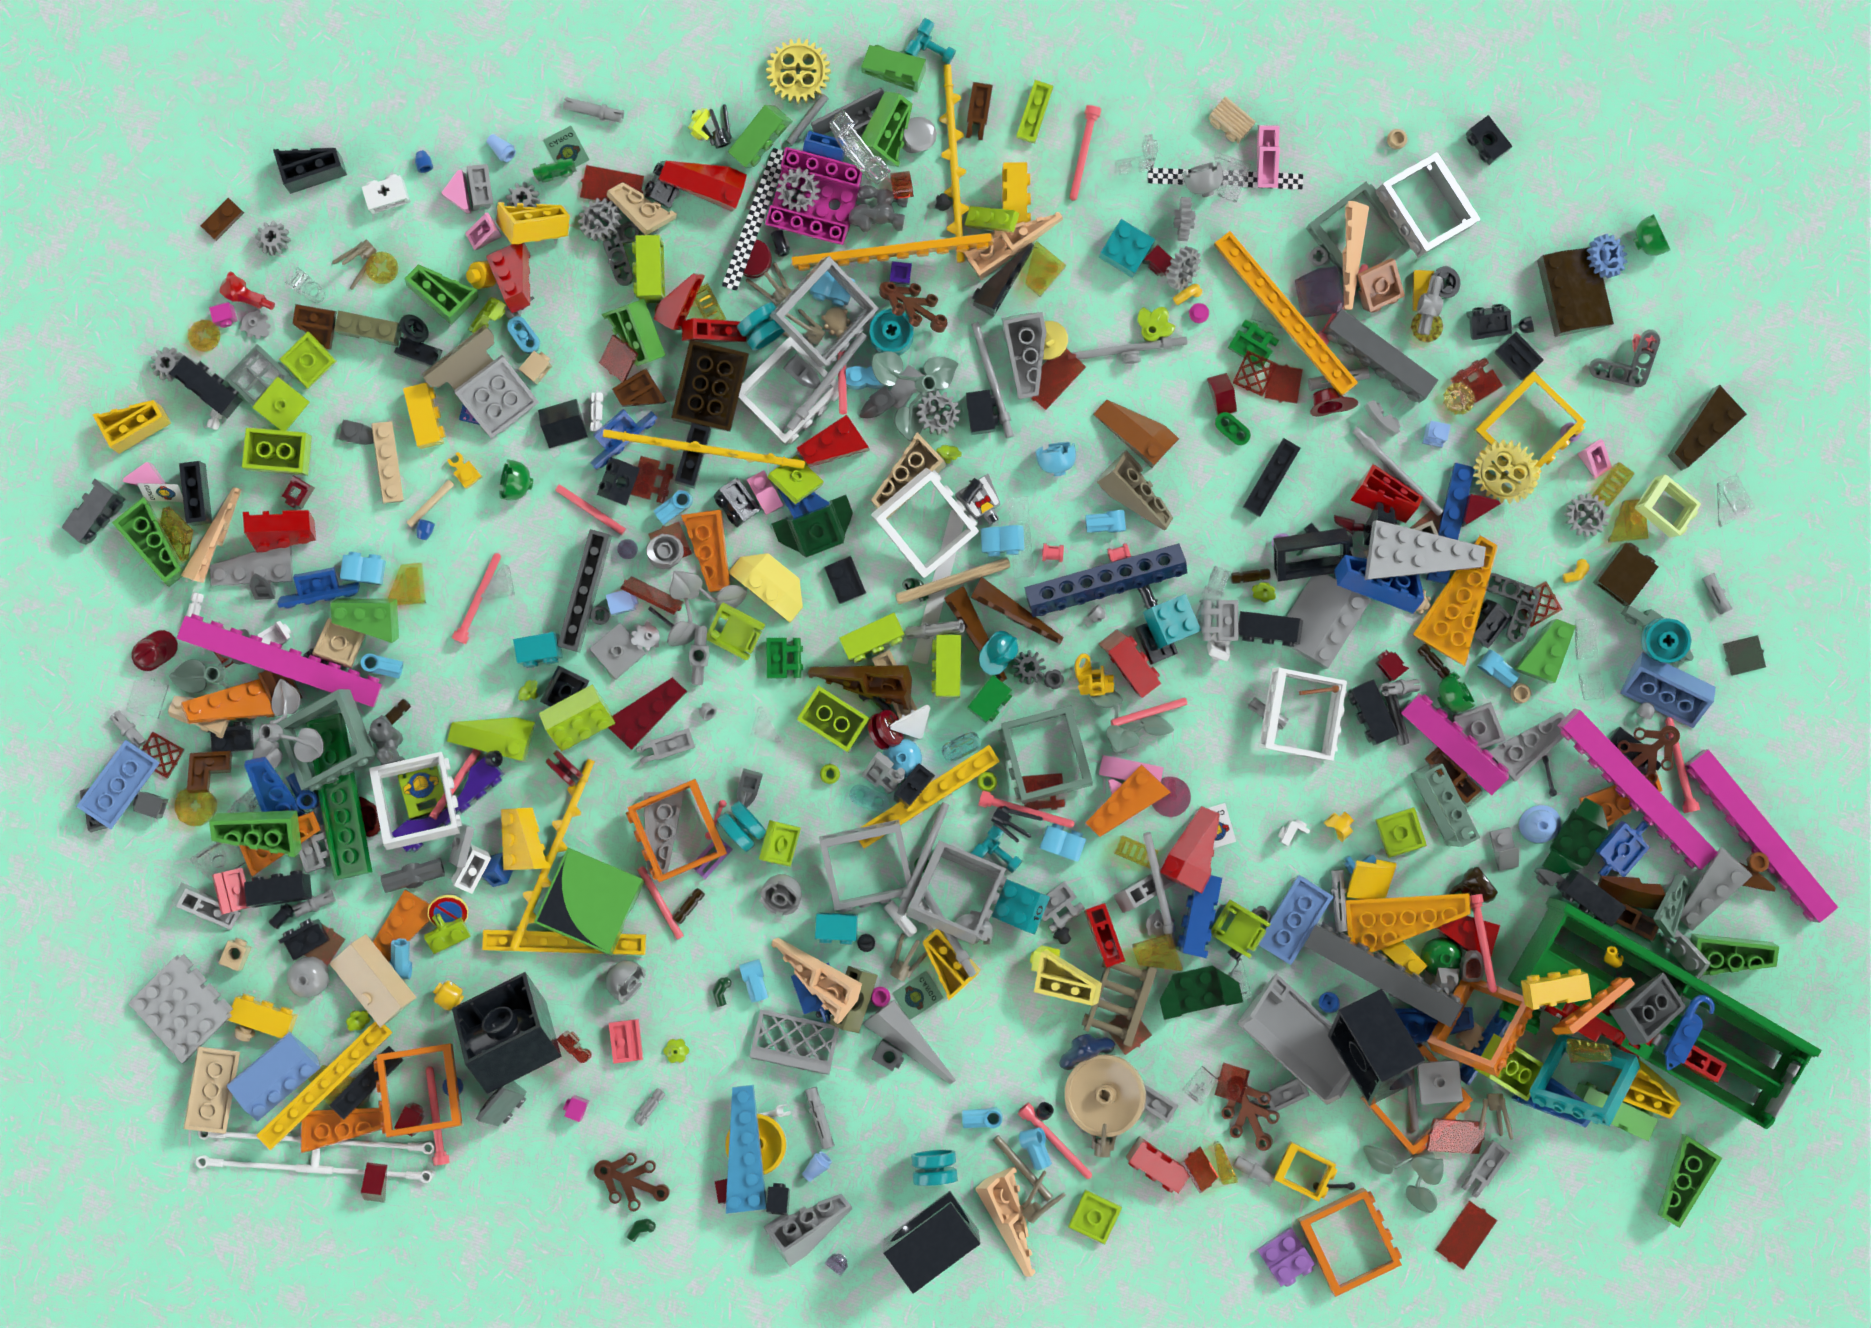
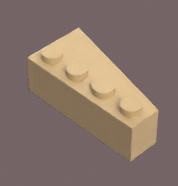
M918 432L872 498L871 502L876 509L882 506L925 468L939 473L946 467L945 461ZM906 500V501H905L902 505H900L895 511H893L888 517H886V519L890 518V517H891L899 508H901L908 500Z

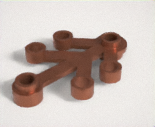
M892 282L881 283L879 294L883 299L889 300L893 314L901 316L906 310L909 323L914 327L920 325L922 322L920 315L931 321L930 327L933 331L938 333L945 331L948 325L947 318L942 314L936 316L922 307H935L938 302L937 296L928 294L926 298H917L921 292V286L916 283H912L910 287H896ZM903 294H908L914 297H906Z
M1665 726L1660 731L1645 730L1642 727L1634 730L1633 734L1637 740H1643L1645 737L1658 739L1653 744L1629 743L1626 740L1618 743V749L1622 753L1629 751L1642 752L1631 761L1636 768L1648 759V769L1645 777L1647 778L1649 774L1655 775L1654 780H1649L1651 784L1655 783L1658 779L1656 774L1657 751L1663 746L1664 759L1661 761L1662 769L1670 771L1674 766L1672 761L1673 745L1677 744L1680 739L1679 730L1674 726ZM1641 730L1644 732V735L1642 737L1636 736V732ZM1672 733L1674 736L1672 739H1667L1666 734ZM1625 743L1628 745V748L1622 750L1620 745ZM1670 761L1671 766L1666 768L1663 766V763Z
M1235 1076L1228 1083L1231 1095L1227 1105L1221 1112L1224 1119H1231L1234 1116V1106L1239 1097L1242 1107L1235 1125L1230 1129V1135L1233 1138H1239L1243 1133L1246 1117H1248L1257 1137L1255 1140L1256 1147L1259 1150L1266 1151L1272 1146L1273 1139L1271 1135L1263 1132L1256 1114L1265 1117L1270 1124L1277 1123L1280 1115L1275 1110L1270 1111L1250 1102L1247 1095L1257 1098L1261 1105H1267L1271 1101V1095L1268 1092H1261L1248 1086L1245 1078ZM1235 1084H1239L1241 1090H1237ZM1261 1096H1267L1268 1101H1263L1261 1099ZM1225 1110H1230L1231 1115H1226ZM1270 1114H1274L1276 1120H1272ZM1233 1129H1239L1240 1134H1235ZM1260 1140L1266 1141L1267 1145L1262 1146Z
M633 1152L614 1162L609 1160L599 1161L594 1167V1174L598 1179L605 1182L610 1194L609 1201L611 1203L617 1204L622 1199V1194L617 1191L613 1179L621 1182L629 1201L628 1208L630 1211L635 1212L641 1206V1202L636 1198L632 1186L653 1194L657 1201H665L668 1198L670 1190L667 1185L658 1184L654 1186L634 1178L644 1173H652L656 1169V1163L653 1160H647L643 1165L625 1173L619 1172L616 1169L626 1164L629 1166L634 1165L637 1161V1156ZM629 1155L633 1156L634 1162H628L627 1157ZM647 1163H651L653 1165L652 1170H648L646 1168ZM602 1167L608 1169L607 1174L601 1173ZM663 1190L665 1195L659 1197L657 1191ZM612 1194H617L619 1196V1200L614 1201L612 1199ZM632 1201L637 1202V1208L631 1207Z

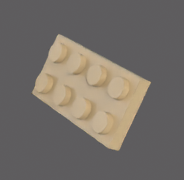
M198 1046L183 1129L226 1134L233 1096L227 1088V1084L236 1077L240 1052Z

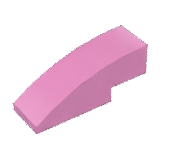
M1258 125L1257 187L1278 188L1279 125Z
M1102 755L1098 775L1126 781L1142 764L1161 782L1164 767Z

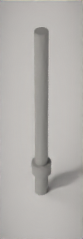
M979 322L971 324L992 394L995 396L999 413L998 420L1003 426L1006 438H1011L1014 436L1010 425L1011 418L1009 412H1006Z
M863 332L857 336L804 405L799 406L795 411L796 415L787 425L790 430L793 431L802 419L805 420L809 415L808 411L867 338Z
M1164 337L1162 340L1071 352L1067 353L1068 361L1122 354L1128 351H1144L1158 348L1166 350L1172 349L1173 346L1187 345V337L1172 339L1171 337Z
M1358 426L1352 431L1363 443L1362 445L1367 450L1370 449L1407 487L1423 496L1422 501L1437 516L1444 511L1375 444L1376 441L1371 436L1368 437Z
M942 802L908 887L903 891L901 896L902 902L897 911L899 915L905 916L907 908L913 899L914 891L950 806L947 803Z
M1146 832L1143 834L1164 922L1162 927L1164 934L1167 935L1169 948L1177 947L1174 933L1176 929L1174 922L1171 921L1151 832Z
M927 888L924 899L933 914L945 918ZM944 932L956 953V959L959 964L963 965L969 977L974 976L976 971L969 961L970 957L967 951L962 949L955 936Z

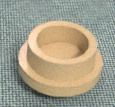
M1394 129L1388 134L1387 143L1393 149H1401L1407 143V135L1401 129Z
M1518 683L1511 688L1510 696L1516 703H1525L1529 700L1531 691L1526 684Z
M243 1025L235 1027V1037L241 1041L248 1042L255 1036V1031Z

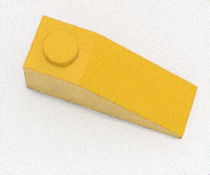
M1402 941L1381 949L1393 963L1396 962L1406 968L1405 971L1411 975L1413 973L1419 975L1427 967Z

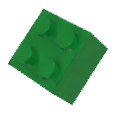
M992 675L967 709L985 723L988 720L993 722L1000 713L997 710L1001 704L1005 706L1011 699L1012 695L1009 693L1012 689Z

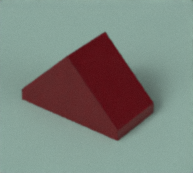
M1227 373L1207 378L1217 416L1223 412L1230 414L1237 412L1235 390Z
M1470 494L1464 512L1462 527L1500 505V501Z
M367 1162L361 1188V1195L364 1200L385 1202L388 1165Z

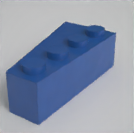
M1345 555L1335 568L1337 586L1412 614L1415 613L1425 600L1419 574L1365 580L1367 559Z
M1211 875L1202 894L1192 890V895H1188L1186 907L1189 908L1187 915H1183L1181 927H1184L1182 935L1179 934L1177 940V947H1180V952L1207 959L1208 951H1204L1205 945H1208L1211 940L1212 934L1209 927L1213 925L1216 910L1214 905L1217 906L1222 877Z

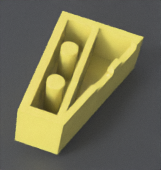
M1049 950L1041 952L1034 988L1035 993L1091 1006L1099 1002L1101 982Z

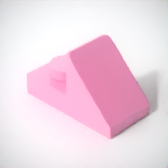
M764 470L746 479L766 515L784 506Z

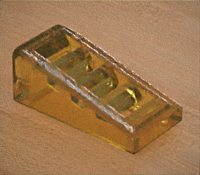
M709 283L701 285L697 295L706 290L708 294L700 298L696 296L694 301L703 318L708 319L709 316L719 312L720 315L713 319L726 320ZM711 297L712 301L703 306L700 302ZM715 305V309L705 313V309Z
M1615 463L1592 496L1598 495V501L1605 500L1604 505L1609 507L1635 473L1622 463ZM1616 471H1619V472H1620L1621 474H1623L1625 477L1623 478L1622 476H1620L1619 474H1617ZM1611 478H1615L1620 482V484L1618 485L1617 483L1612 481ZM1606 484H1609L1611 487H1613V488L1616 489V490L1613 492L1612 490H1610V489H1609L1608 487H1606L1605 485H1606ZM1603 490L1604 492H1606L1607 494H1609L1611 497L1608 499L1606 496H1604V495L1601 494L1600 492Z
M1121 835L1114 854L1151 869L1149 861L1148 863L1144 862L1147 855L1145 844ZM1127 841L1130 844L1128 846L1126 854L1122 853V851ZM1133 845H1136L1137 848L1133 857L1129 856ZM1141 848H1143L1144 852L1141 856V859L1138 860L1137 856L1139 854V851Z
M1567 1039L1566 1051L1571 1063L1612 1061L1608 1045L1578 1039Z
M1218 1141L1214 1142L1219 1182L1223 1185L1238 1183V1179L1223 1146Z

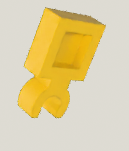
M456 452L455 454L459 458L458 462L453 463L451 459L447 461L449 465L457 468L453 474L468 489L480 480L482 475L470 461L464 464L463 456Z

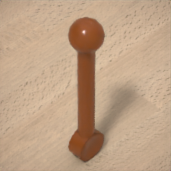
M1333 685L1330 688L1299 691V695L1331 691L1337 693L1339 687Z

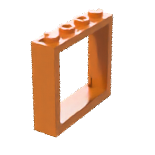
M696 779L627 807L628 812H626L628 821L630 824L634 823L636 831L633 832L638 843L642 841L644 849L641 851L645 861L650 860L653 867L649 869L654 880L658 879L659 883L727 854ZM691 788L717 851L663 874L636 810Z
M1461 979L1453 993L1461 998L1460 1002L1464 1004L1451 1027L1438 1021L1427 1042L1431 1050L1498 1077L1502 1068H1506L1510 1053L1512 1054L1515 1051L1519 1036L1524 1034L1528 1019L1533 1017V1009L1525 1006L1524 998L1520 994L1498 986L1497 991L1491 993L1485 981L1466 982ZM1474 989L1520 1006L1491 1060L1445 1043Z
M449 1043L376 1055L377 1060H374V1070L379 1074V1080H376V1088L378 1093L381 1092L382 1101H379V1111L384 1115L381 1129L383 1134L386 1133V1137L463 1126L453 1044ZM443 1051L452 1121L393 1130L385 1060Z
M1420 1043L1417 1045L1421 1054L1429 1062L1438 1061L1425 1045ZM1461 1087L1463 1101H1459L1414 1144H1411L1376 1103L1369 1106L1364 1096L1361 1097L1362 1101L1412 1155L1415 1153L1420 1154L1426 1148L1425 1144L1429 1140L1433 1141L1441 1134L1440 1130L1445 1126L1449 1127L1456 1120L1455 1117L1460 1112L1464 1113L1471 1107L1470 1103L1473 1101Z
M1360 1188L1297 1218L1335 1297L1402 1265L1399 1260L1402 1258L1401 1253L1391 1243V1240H1393L1392 1234L1382 1224L1385 1221L1383 1215L1373 1205L1376 1202L1371 1191L1367 1192L1365 1188ZM1363 1199L1392 1260L1339 1285L1310 1224Z

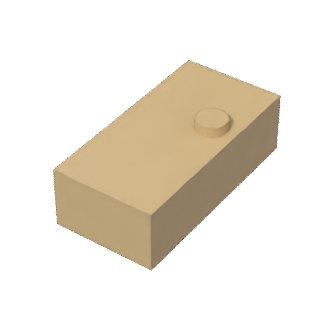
M367 934L351 943L330 963L331 967L379 1027H382L396 1017L417 998Z

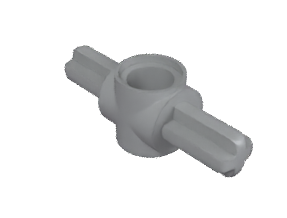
M1431 276L1427 293L1422 294L1418 301L1417 311L1422 315L1418 333L1422 335L1430 334L1433 317H1438L1443 308V299L1439 296L1443 278L1440 276Z
M701 625L695 627L694 644H691V651L689 653V665H693L691 679L693 685H703L704 667L708 666V659L710 657L709 646L706 645L707 627ZM696 650H701L704 653L702 661H698L695 658Z

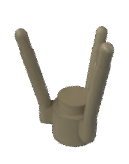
M367 239L332 261L333 264L342 261V265H345L358 255L363 260L368 259L350 286L351 290L355 288L371 262L376 259L373 254L377 250Z
M773 263V267L783 287H779L768 272H765L764 275L776 289L773 293L775 297L750 279H746V282L777 306L792 290L788 287L777 264Z
M801 309L798 312L812 326L809 327L787 313L786 317L807 330L805 336L808 339H805L811 345L814 343L818 346L826 333L822 330L823 327L818 325ZM786 332L782 334L788 338L790 337Z
M904 933L900 936L894 960L890 966L892 968L890 974L903 982L907 977L910 978L913 971L928 955L927 952H924L910 968L908 963L920 943L919 940H916L904 962L899 961L897 963L905 936Z
M1487 1094V1099H1483L1479 1130L1483 1129L1487 1107H1489L1490 1111H1496L1499 1135L1503 1136L1502 1110L1507 1132L1512 1140L1513 1134L1503 1094Z
M1105 1123L1102 1126L1101 1138H1098L1096 1141V1136L1091 1134V1148L1094 1149V1155L1097 1157H1110V1152L1114 1151V1143L1117 1136H1113L1111 1141L1106 1138L1107 1125Z
M1046 1171L1042 1172L1028 1199L1022 1204L1025 1208L1022 1211L1023 1216L1033 1224L1044 1212L1066 1196L1065 1193H1062L1043 1207L1037 1202L1031 1203L1046 1175Z

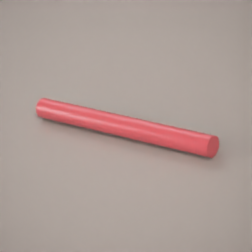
M845 350L837 354L838 360L845 353ZM846 365L838 373L839 413L842 415L847 414Z
M559 484L557 486L556 492L620 535L624 534L626 528Z
M1185 697L1112 719L1110 722L1111 725L1120 726L1187 705V699Z
M473 749L453 779L455 788L451 789L452 795L481 754L479 750ZM445 792L429 815L435 820L447 804Z
M644 866L637 869L677 940L684 936L673 919L670 910L651 877L647 874V870Z

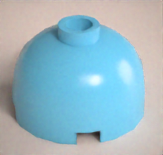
M1058 442L1048 444L1049 448L1043 450V446L1036 449L1038 465L1045 472L1054 473V476L1065 475V471L1071 469L1076 460L1075 443L1070 445V442Z
M903 738L899 745L889 746V749L883 751V755L887 756L894 763L892 767L894 770L899 768L905 770L904 778H907L915 767L922 763L920 748L909 739Z

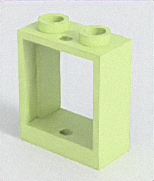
M1664 474L1653 479L1634 509L1671 538L1681 536L1686 532L1688 523L1698 514L1697 510L1701 503ZM1663 491L1667 492L1684 506V509L1673 525L1652 509Z

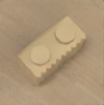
M1226 96L1208 118L1210 124L1215 129H1221L1226 133L1225 136L1231 142L1236 141L1238 144L1256 123L1254 119Z

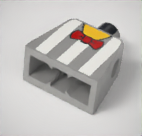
M986 474L978 479L984 484L983 490L977 493L970 505L959 497L967 486L955 493V497L975 520L984 516L988 524L991 525L999 520L994 509L1000 506V501L989 474Z

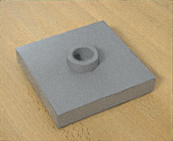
M621 623L616 625L590 648L592 653L615 679H618L647 654L643 648L639 650L637 648L638 645L631 643V638L633 637Z
M1491 702L1453 715L1454 721L1463 728L1462 732L1466 736L1471 735L1478 741L1477 746L1481 749L1506 740Z
M462 823V826L459 827L460 834L455 835L448 862L457 867L464 868L466 865L475 830L473 827Z
M1431 1061L1417 1066L1420 1103L1422 1105L1463 1101L1459 1061Z

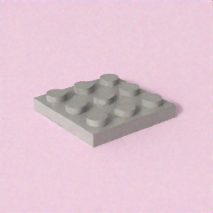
M503 355L499 356L454 390L457 397L491 439L539 403Z

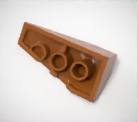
M1106 400L1093 414L1151 468L1179 440L1165 425L1109 400Z

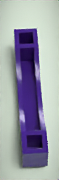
M485 757L470 768L465 787L457 798L458 807L455 808L456 814L458 812L464 813L471 807L469 803L474 799L478 801L487 794L486 789L490 786L494 788L502 782L501 777L505 774L499 767L488 766L485 763ZM448 808L443 810L436 820L431 817L420 820H407L394 830L392 835L396 838L439 828L442 825L448 826L451 824ZM421 842L403 846L406 852H416L424 844Z

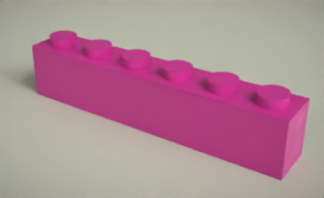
M1418 693L1402 709L1401 714L1490 795H1493L1509 779L1507 767L1502 763L1497 764L1492 759L1494 756L1487 749L1482 750L1477 746L1478 741L1471 735L1466 736L1462 732L1463 728L1455 721L1452 723L1447 718L1448 714L1443 709L1434 707L1430 697L1426 694L1421 695Z

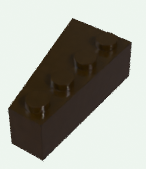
M1721 385L1712 388L1705 402L1702 403L1699 411L1690 421L1687 429L1680 436L1668 457L1681 471L1690 467L1743 419L1747 413Z

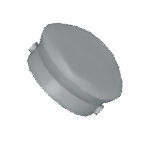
M923 117L909 119L908 128L904 130L902 139L904 142L903 149L906 152L918 153L926 151L934 144L937 132L932 122Z
M670 534L656 536L648 543L646 548L651 564L660 569L674 567L681 561L684 554L681 541Z

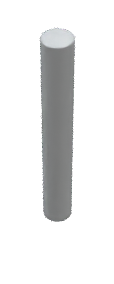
M822 94L788 137L786 141L790 145L796 142L829 98L826 95Z
M1414 1069L1407 1072L1413 1081V1084L1407 1087L1411 1130H1419Z

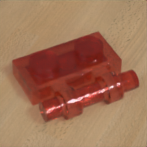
M1485 357L1479 361L1472 362V365L1465 370H1459L1456 372L1457 375L1451 378L1454 385L1461 382L1464 386L1457 392L1467 408L1503 386L1493 369L1487 373L1483 370V367L1489 364ZM1476 372L1478 378L1470 382L1468 377Z
M641 456L638 464L640 471L631 495L651 500L652 493L658 494L656 502L663 504L665 497H668L669 494L668 487L670 479L672 480L674 473H672L674 465L667 463L665 470L659 469L661 461ZM657 476L663 477L660 488L654 486Z
M1062 773L1022 776L1026 793L1063 784ZM1055 795L1051 796L1050 800H1036L1024 803V806L1035 810L1049 808L1057 810V808L1065 807V800H1056Z
M567 1030L557 1038V1041L580 1063H585L592 1057V1052L589 1049L581 1047L579 1043L580 1038L573 1031L570 1033Z

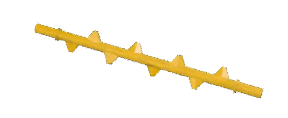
M946 64L943 65L946 113L939 118V121L947 124L949 148L942 152L941 156L950 161L952 186L945 190L944 193L953 199L954 222L946 228L948 232L955 234V237H962V215L969 211V206L962 204L960 199L959 178L966 174V169L958 166L956 142L964 137V133L955 128L954 105L961 100V96L953 93L954 84H952L951 65ZM956 250L957 263H964V253L957 252Z
M603 430L604 438L668 447L673 451L681 449L744 459L749 463L757 461L782 465V467L789 466L804 469L805 461L785 458V456L777 457L772 453L765 455L701 445L696 441L688 443L626 433V431Z
M587 758L582 771L583 777L578 780L577 785L570 786L567 789L572 797L563 819L552 822L557 834L548 855L545 856V860L549 862L550 867H552L557 853L564 852L568 848L563 842V838L572 817L581 815L577 804L595 763L591 759ZM543 868L534 889L523 892V897L528 904L519 926L516 927L517 931L510 945L512 949L518 950L523 935L527 931V925L534 923L537 917L533 911L542 889L551 886L552 882L548 878L551 868Z

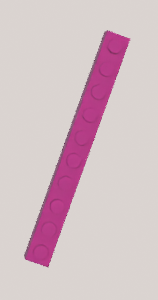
M191 614V617L185 616L176 639L331 693L338 689H349L354 701L371 707H375L383 686V684L379 683L380 679L369 675L367 679L360 677V672L352 669H348V672L340 670L341 665L329 662L328 665L320 663L321 658L312 655L309 658L301 656V651L292 648L289 651L281 649V644L270 641V644L263 643V638L252 634L250 638L243 636V631L232 627L230 631L223 629L224 624L211 621L210 624L203 622L204 617Z
M1574 708L1557 725L1561 729L1560 734L1569 741L1571 739L1575 743L1573 747L1581 755L1585 754L1589 758L1587 762L1593 768H1599L1603 772L1601 776L1608 783L1612 782L1617 787L1615 791L1624 798L1626 796L1631 801L1629 805L1636 812L1640 811L1644 815L1643 820L1648 825H1654L1658 829L1656 833L1663 840L1667 839L1671 843L1670 848L1678 855L1681 853L1685 857L1683 861L1690 868L1693 869L1695 867L1702 870L1718 854L1705 838L1581 710Z
M1709 749L1700 751L1685 764L1687 774L1693 780L1696 779L1700 784L1699 788L1705 795H1709L1712 798L1713 806L1726 815L1725 820L1730 826H1735L1739 831L1738 836L1741 840L1749 843L1752 847L1751 852H1761L1768 857L1769 866L1767 871L1770 874H1774L1778 879V885L1790 893L1791 901L1804 910L1803 915L1807 920L1820 923L1839 908Z

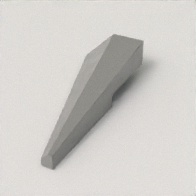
M895 1000L863 1022V1025L949 1084L956 1081Z

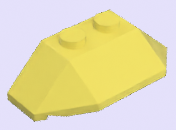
M769 553L740 557L729 570L731 576L789 623L792 622L803 608L800 578Z

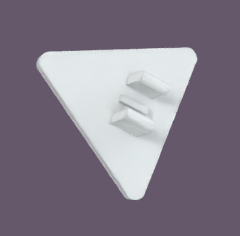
M925 705L916 711L911 710V713L907 716L902 715L900 720L890 725L891 730L918 739L923 738L930 706Z

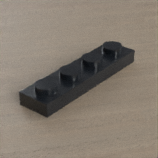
M1285 438L1282 439L1242 508L1259 518L1261 517L1301 449L1299 446Z
M388 1046L381 1054L395 1051ZM402 1058L385 1060L386 1077L404 1061ZM374 1061L329 1105L343 1120L376 1089V1080H379V1074L374 1070Z

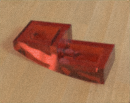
M910 171L890 173L894 199L914 197Z

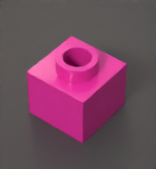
M229 302L209 307L213 323L221 328L230 327L233 322L238 321L234 306Z
M576 1095L571 1099L568 1098L563 1108L566 1111L564 1116L580 1122L583 1119L589 1100Z

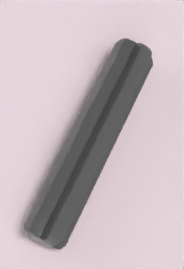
M1397 694L1385 696L1391 719L1399 734L1396 736L1398 745H1406L1409 743V738Z

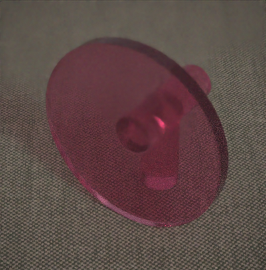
M1162 778L1161 783L1171 793L1152 804V806L1163 816H1178L1190 804V790L1187 784L1179 778Z

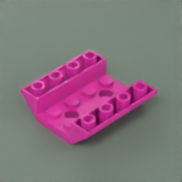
M786 147L781 163L782 170L779 180H784L782 175L784 173L789 175L790 169H793L794 172H796L798 167L801 168V172L808 169V175L815 174L813 180H819V183L816 185V188L821 189L820 192L816 193L819 199L813 200L815 203L813 207L808 204L807 211L801 207V211L797 212L796 207L789 210V204L783 206L784 199H778L781 192L776 191L765 225L843 245L850 228L849 214L857 202L864 167ZM800 177V184L796 188L792 187L790 182L786 183V187L801 191V186L805 184L806 180ZM804 191L806 197H811L810 191ZM832 200L840 202V207L837 210L830 209L829 203Z

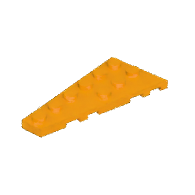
M1481 535L1474 544L1486 547L1483 567L1456 570L1413 633L1414 637L1464 667L1498 549L1495 543Z
M1469 893L1345 900L1348 936L1351 937L1350 941L1355 944L1360 942L1368 946V951L1371 953L1471 914Z

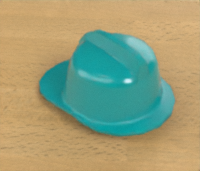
M1006 631L995 632L979 654V664L982 670L989 675L1000 674L1017 656V638L1012 637Z

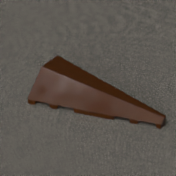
M980 578L971 596L972 599L1055 643L1061 644L1063 636L1037 617H1032L1028 610L986 579Z
M962 586L944 597V600L956 618L963 621L967 636L980 653L989 638L965 587ZM1004 670L1000 674L995 675L1001 682L1007 679Z
M908 665L810 667L808 671L809 678L816 676L825 679L827 684L831 685L834 682L843 685L845 690L869 698L876 696L885 699L887 704L891 705L894 702L903 705L905 710L910 708L912 677Z

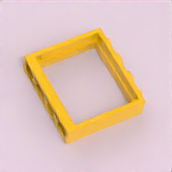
M1532 371L1474 430L1492 446L1496 440L1486 430L1535 382L1576 421L1534 465L1541 468L1545 463L1549 465L1556 458L1554 454L1559 449L1564 450L1570 444L1569 439L1574 434L1577 436L1585 429L1583 424L1586 421L1540 376ZM1502 456L1506 461H1509L1506 456ZM1517 468L1519 473L1525 474L1521 468Z

